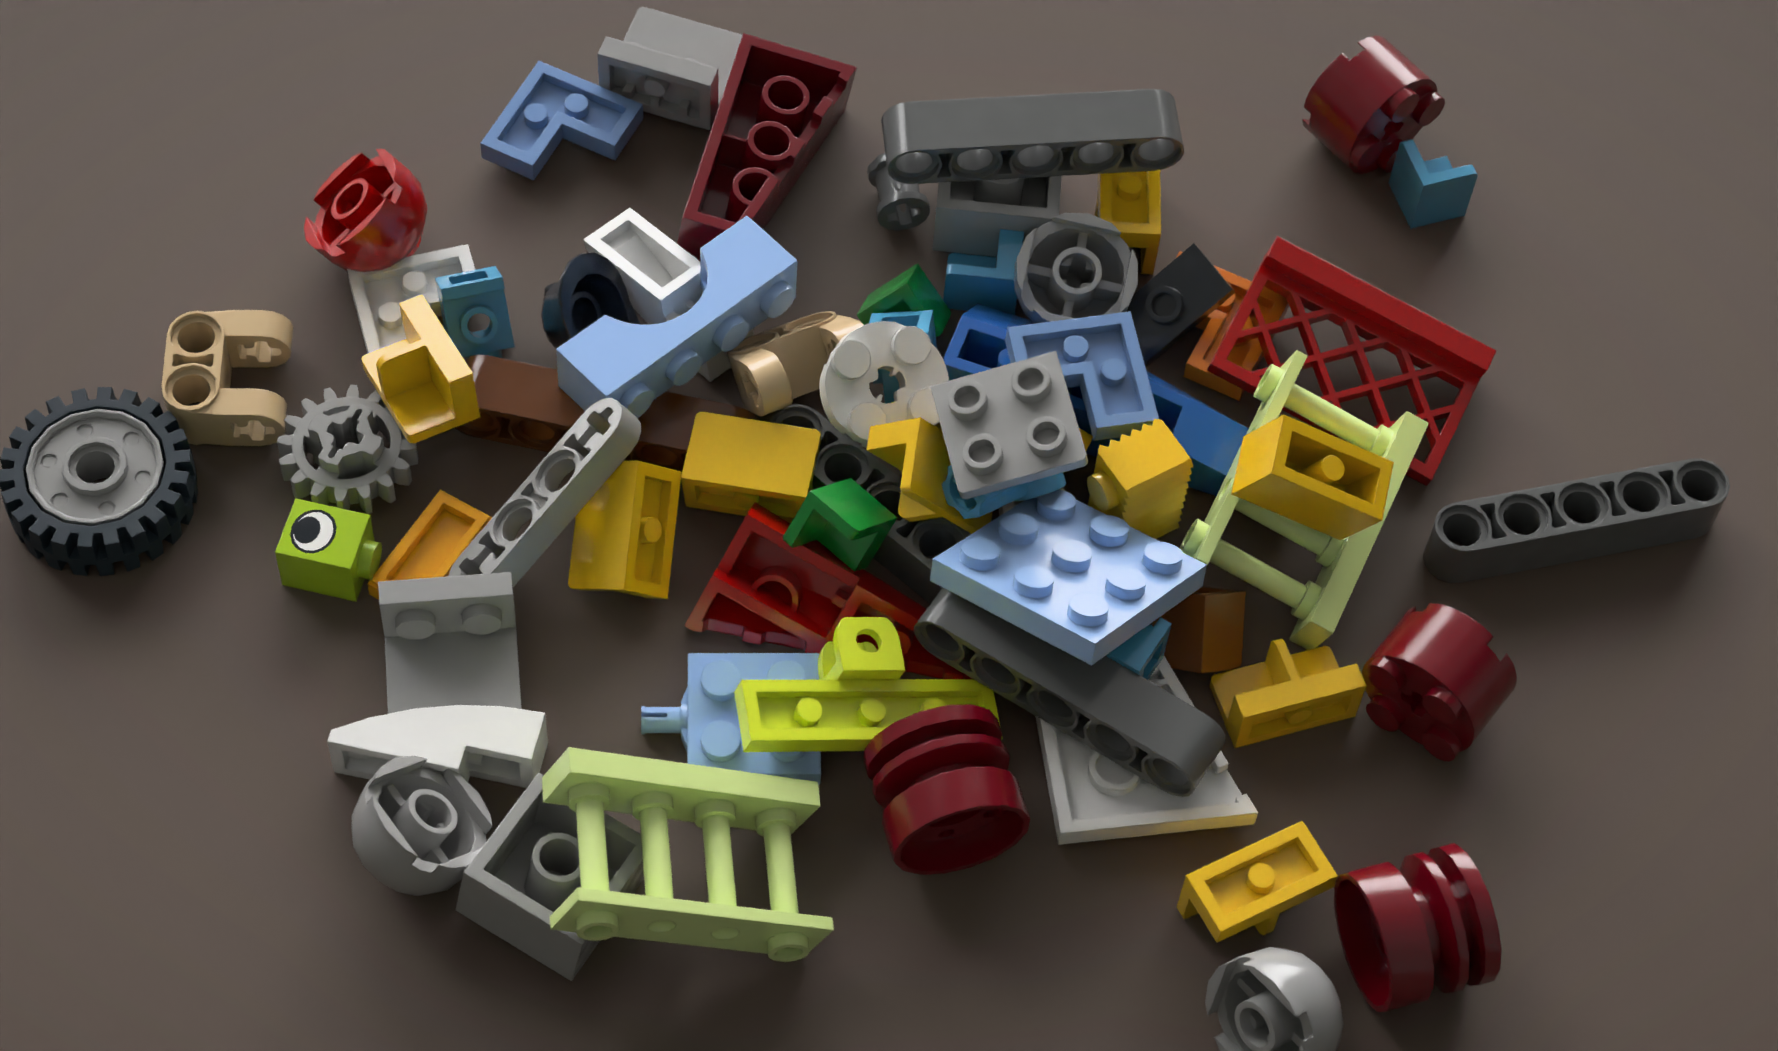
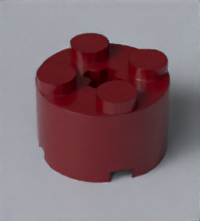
M1371 36L1357 42L1365 50L1354 56L1351 60L1342 53L1327 66L1310 89L1303 106L1311 113L1310 120L1302 119L1303 126L1353 172L1358 174L1368 173L1379 167L1386 173L1392 172L1400 142L1413 139L1423 126L1430 124L1439 116L1445 105V99L1437 93V86L1433 80L1385 38Z
M1429 603L1424 611L1417 612L1415 606L1407 611L1363 666L1362 676L1367 685L1365 690L1370 698L1369 703L1366 705V712L1370 719L1382 729L1390 732L1400 730L1414 741L1422 744L1437 759L1450 762L1455 759L1459 752L1470 747L1514 691L1517 684L1515 666L1507 653L1501 661L1497 658L1495 653L1487 646L1494 636L1470 616L1442 604Z

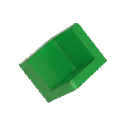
M917 263L870 293L857 316L863 325L869 324L872 313L933 310L935 334L937 337L942 334L951 316V311Z
M852 478L811 490L782 540L791 548L818 540L855 572L868 567L897 517Z

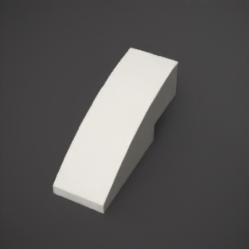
M628 208L583 239L588 253L595 252L607 258L619 271L633 308L649 325L663 323L681 316L690 310L703 294L700 286V261L631 208ZM750 330L745 338L753 336L754 330ZM721 351L704 363L698 372L710 382L731 367L727 352Z
M451 705L415 708L363 719L332 729L327 743L333 771L336 773L370 780L380 767L393 758L419 756L428 759L422 767L432 769L440 775L446 769H451L462 775L467 782L470 776L527 788L538 772L540 773L548 746L546 714L544 712L504 706Z

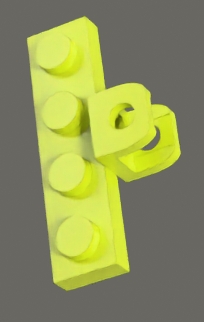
M885 617L842 618L834 631L833 642H827L819 654V679L741 680L734 691L743 752L864 751L876 734L894 722L917 712L945 705L972 704L990 709L998 719V722L999 717L993 690L974 679H900L905 672L901 643L896 628ZM861 634L871 636L877 642L878 650L870 642L857 643L856 637Z

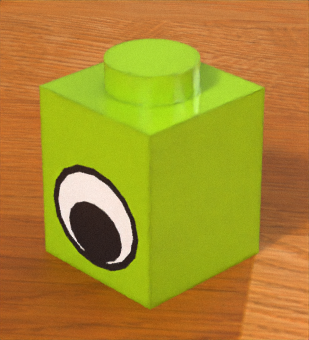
M295 498L275 551L282 585L357 602L364 580H372L373 575L379 568L382 544L374 539L371 516L369 514Z

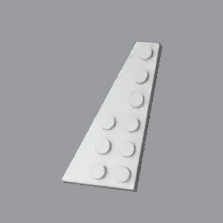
M1024 500L1013 501L998 508L999 515L1001 516ZM1164 656L1148 681L1195 707ZM1035 716L1058 845L1255 824L1258 811L1247 793L1241 794L1227 770L1229 763L1222 751L1219 752L1194 792L1190 796L1179 797L1162 791Z

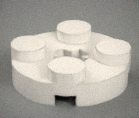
M874 322L863 325L844 336L830 353L828 362L824 364L820 376V398L825 414L831 424L842 435L846 433L852 440L862 443L860 446L867 448L870 426L919 417L934 426L940 421L930 386L949 381V377L941 354L922 329L915 326H904L896 322ZM878 369L889 371V376H895L899 382L900 389L894 392V403H882L883 395L880 394L875 398L869 389V383L878 379Z

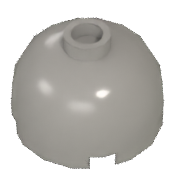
M1063 213L1053 217L1051 222L1042 224L1037 230L1035 228L1026 236L1015 262L1014 288L1023 313L1036 324L1126 312L1138 285V260L1133 249L1130 252L1127 243L1120 237L1121 232L1111 222L1090 213Z
M407 756L393 758L380 767L368 781L353 811L351 830L353 847L362 865L379 882L397 892L420 896L446 891L463 878L464 871L487 842L486 834L492 828L491 815L480 794L462 775L451 769H446L440 775L432 769L422 767L428 760L427 758Z
M1274 947L1254 951L1219 966L1208 981L1205 999L1207 1016L1217 1011L1219 1022L1224 1031L1214 1037L1220 1051H1336L1341 1041L1344 1023L1340 999L1336 989L1324 971L1302 953Z

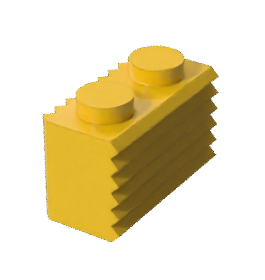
M1154 418L1152 426L1143 424L1141 431L1132 429L1131 436L1121 434L1120 441L1110 440L1109 447L1099 445L1094 474L1087 478V486L1090 493L1088 506L1106 515L1119 517L1127 522L1130 527L1154 539L1179 528L1178 522L1181 521V509L1184 508L1183 502L1186 501L1184 496L1187 495L1186 489L1189 488L1187 482L1191 481L1189 475L1192 474L1191 468L1194 467L1191 458L1163 420Z

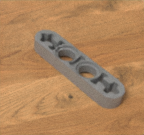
M613 398L601 399L592 404L460 554L452 565L448 576L511 572L514 587L631 453L638 443L641 434V423L638 418ZM575 469L568 483L557 491L563 478ZM532 518L526 531L515 540L516 534L522 525Z

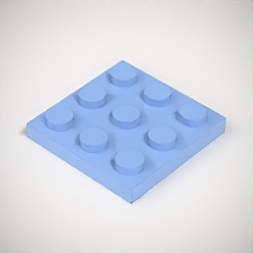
M1058 489L1039 497L1024 500L933 558L930 581L1092 666L1201 588L1207 564L1183 553L1177 546L1160 542L1130 527L1123 519L1106 515L1076 500L1069 492Z

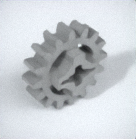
M350 385L346 397L337 398L335 392L329 387L324 389L325 402L317 405L307 398L301 401L303 418L291 415L286 416L284 422L287 435L279 436L277 439L280 454L279 463L284 481H291L295 498L301 499L310 494L312 502L328 505L329 502L336 503L337 508L346 510L350 509V504L359 503L361 509L366 514L373 513L372 499L380 496L383 500L392 503L396 500L394 483L409 486L412 482L410 466L418 464L417 444L409 443L388 408L384 406V402L377 390L371 393L367 399L360 398L357 385ZM379 431L388 439L390 448L384 447L383 438L377 436ZM307 452L313 454L314 463L319 465L317 470L307 461Z

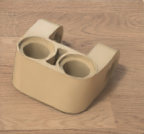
M266 310L192 311L182 314L170 324L166 338L162 393L166 410H169L177 419L180 429L183 428L189 444L264 446L276 443L278 437L284 435L287 403L283 397L265 389L230 388L232 367H275L284 364L290 358L293 325L288 318L282 314ZM202 402L198 405L188 406L191 403Z
M834 311L811 314L745 338L736 348L727 352L744 408L758 416H764L791 406L793 399L818 390L820 376L824 364L828 362L830 353L844 336L863 326V323L850 317L836 315Z

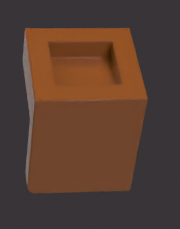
M1203 585L1160 616L1172 623L1164 653L1171 668L1196 673L1240 668L1243 649L1245 591ZM1159 618L1153 621V626H1155Z

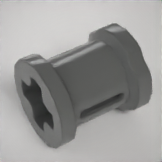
M885 153L878 155L868 165V180L872 186L877 188L880 201L876 207V215L882 227L896 231L907 230L918 226L930 215V205L927 197L920 193L919 184H906L892 179L888 174ZM900 204H905V212L900 211Z

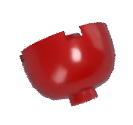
M376 149L379 156L369 159L361 152L352 156L338 167L319 188L313 201L321 206L315 223L308 217L305 220L304 232L306 242L330 262L346 271L351 269L368 272L386 269L405 257L412 256L417 251L421 242L428 210L423 189L412 172L385 149Z

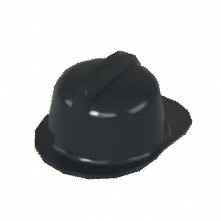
M595 252L578 254L567 263L560 280L547 285L544 289L545 297L541 311L542 324L548 341L555 349L604 315L623 322L640 324L619 271L607 258Z

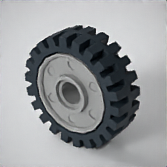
M98 387L96 399L89 400L85 388L71 391L73 403L67 406L64 405L59 396L46 401L49 415L45 417L37 409H34L25 417L27 430L16 426L9 436L11 448L4 447L0 458L2 470H0L1 495L7 515L21 543L25 542L29 552L38 560L45 556L50 567L62 571L68 562L72 573L75 575L87 576L90 565H96L100 576L115 575L114 562L122 560L127 572L141 567L139 554L143 552L152 561L164 554L163 539L174 545L182 536L181 523L189 525L194 514L192 503H197L196 468L183 428L180 429L177 419L169 410L163 413L159 402L148 397L141 403L138 392L128 389L123 390L119 400L116 399L112 387ZM107 478L103 482L95 484L92 483L97 479Z

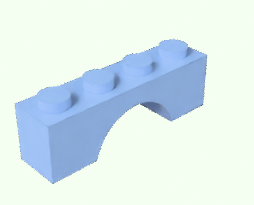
M748 216L744 217L700 248V286L703 294L690 310L675 319L650 325L631 324L604 315L556 349L558 386L584 411L601 399L613 398L619 401L637 418L647 411L654 399L672 386H681L690 381L704 363L721 351L728 352L736 348L744 340L747 333L768 317L776 318L782 315L796 298L798 260Z

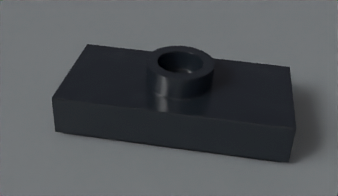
M1194 243L1134 293L1126 312L1131 311L1145 368L1236 293Z

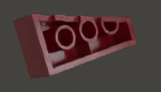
M743 33L682 217L677 244L700 261L701 247L746 216L764 230L846 110L857 67Z

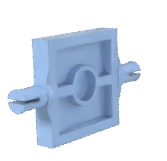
M688 653V686L681 700V707L641 706V734L681 733V740L687 752V764L816 781L820 784L821 752H743L734 691L741 680L819 679V653Z

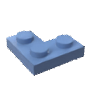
M538 61L480 143L481 156L485 160L532 180H535L562 139L616 160L643 120V104Z
M1131 311L1007 327L1005 343L1010 364L1053 351L1057 352L1067 388L1080 386L1094 441L1121 437V434L1131 436L1132 429L1141 431L1143 424L1152 426L1154 418L1159 419Z

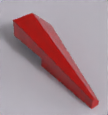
M754 502L684 625L696 632L702 633L706 630L742 637V641L761 645L764 642L801 649L804 650V653L820 654L827 642H833L834 631L842 618L885 617L892 622L897 630L905 672L940 679H972L929 653L918 642L914 634V626L927 610L926 608L864 569L854 572L817 540L791 548L782 540L790 523ZM861 634L856 637L857 643L870 642L878 650L877 642L871 636Z

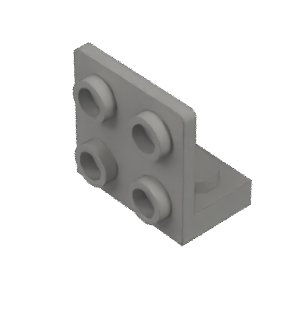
M640 7L623 41L605 37L598 52L599 86L643 104L644 112L711 131L742 34L647 7Z
M1056 351L930 386L956 485L962 499L973 498L1084 467L1088 463L1086 450Z
M511 572L378 582L379 607L385 636L388 714L415 708L451 705L504 706L522 709L516 614Z

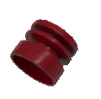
M967 704L945 705L923 710L894 722L876 734L864 749L863 762L868 777L873 781L872 792L874 798L885 809L883 811L882 825L894 863L903 871L926 875L945 874L971 868L1007 851L1016 845L1028 832L1030 816L1019 782L1008 771L1010 755L1007 747L1001 741L1002 731L998 719L990 709Z
M1453 843L1430 849L1428 855L1420 852L1405 856L1400 871L1390 862H1383L1338 875L1334 885V911L1338 935L1346 962L1357 987L1367 1003L1377 1012H1388L1426 1001L1432 993L1433 985L1437 986L1443 993H1454L1463 990L1466 983L1469 986H1477L1495 981L1501 969L1502 951L1497 918L1490 894L1478 868L1468 853L1457 844Z

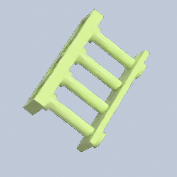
M1296 350L1280 368L1271 364L1261 378L1253 397L1262 402L1246 435L1278 418L1284 406L1347 442L1393 461L1383 520L1347 538L1338 540L1231 495L1241 450L1240 446L1205 521L1203 522L1198 518L1194 521L1185 535L1180 549L1183 553L1207 565L1210 562L1292 607L1291 614L1299 619L1289 640L1307 650L1318 647L1334 633L1429 423L1406 411L1390 428L1384 425H1380L1378 429L1295 384L1307 358V355ZM1234 509L1317 554L1315 561L1323 565L1316 582L1308 581L1304 585L1220 539Z
M568 747L542 777L543 803L569 806L572 811L576 812L581 888L577 887L550 916L551 930L577 932L578 937L591 941L622 937L768 954L770 959L779 962L796 961L806 957L813 948L834 930L832 917L799 914L791 834L821 806L818 782ZM604 811L632 814L635 819L640 820L645 895L609 891ZM667 819L695 822L696 826L702 828L709 903L674 899ZM730 827L756 830L759 835L764 837L771 910L737 906Z

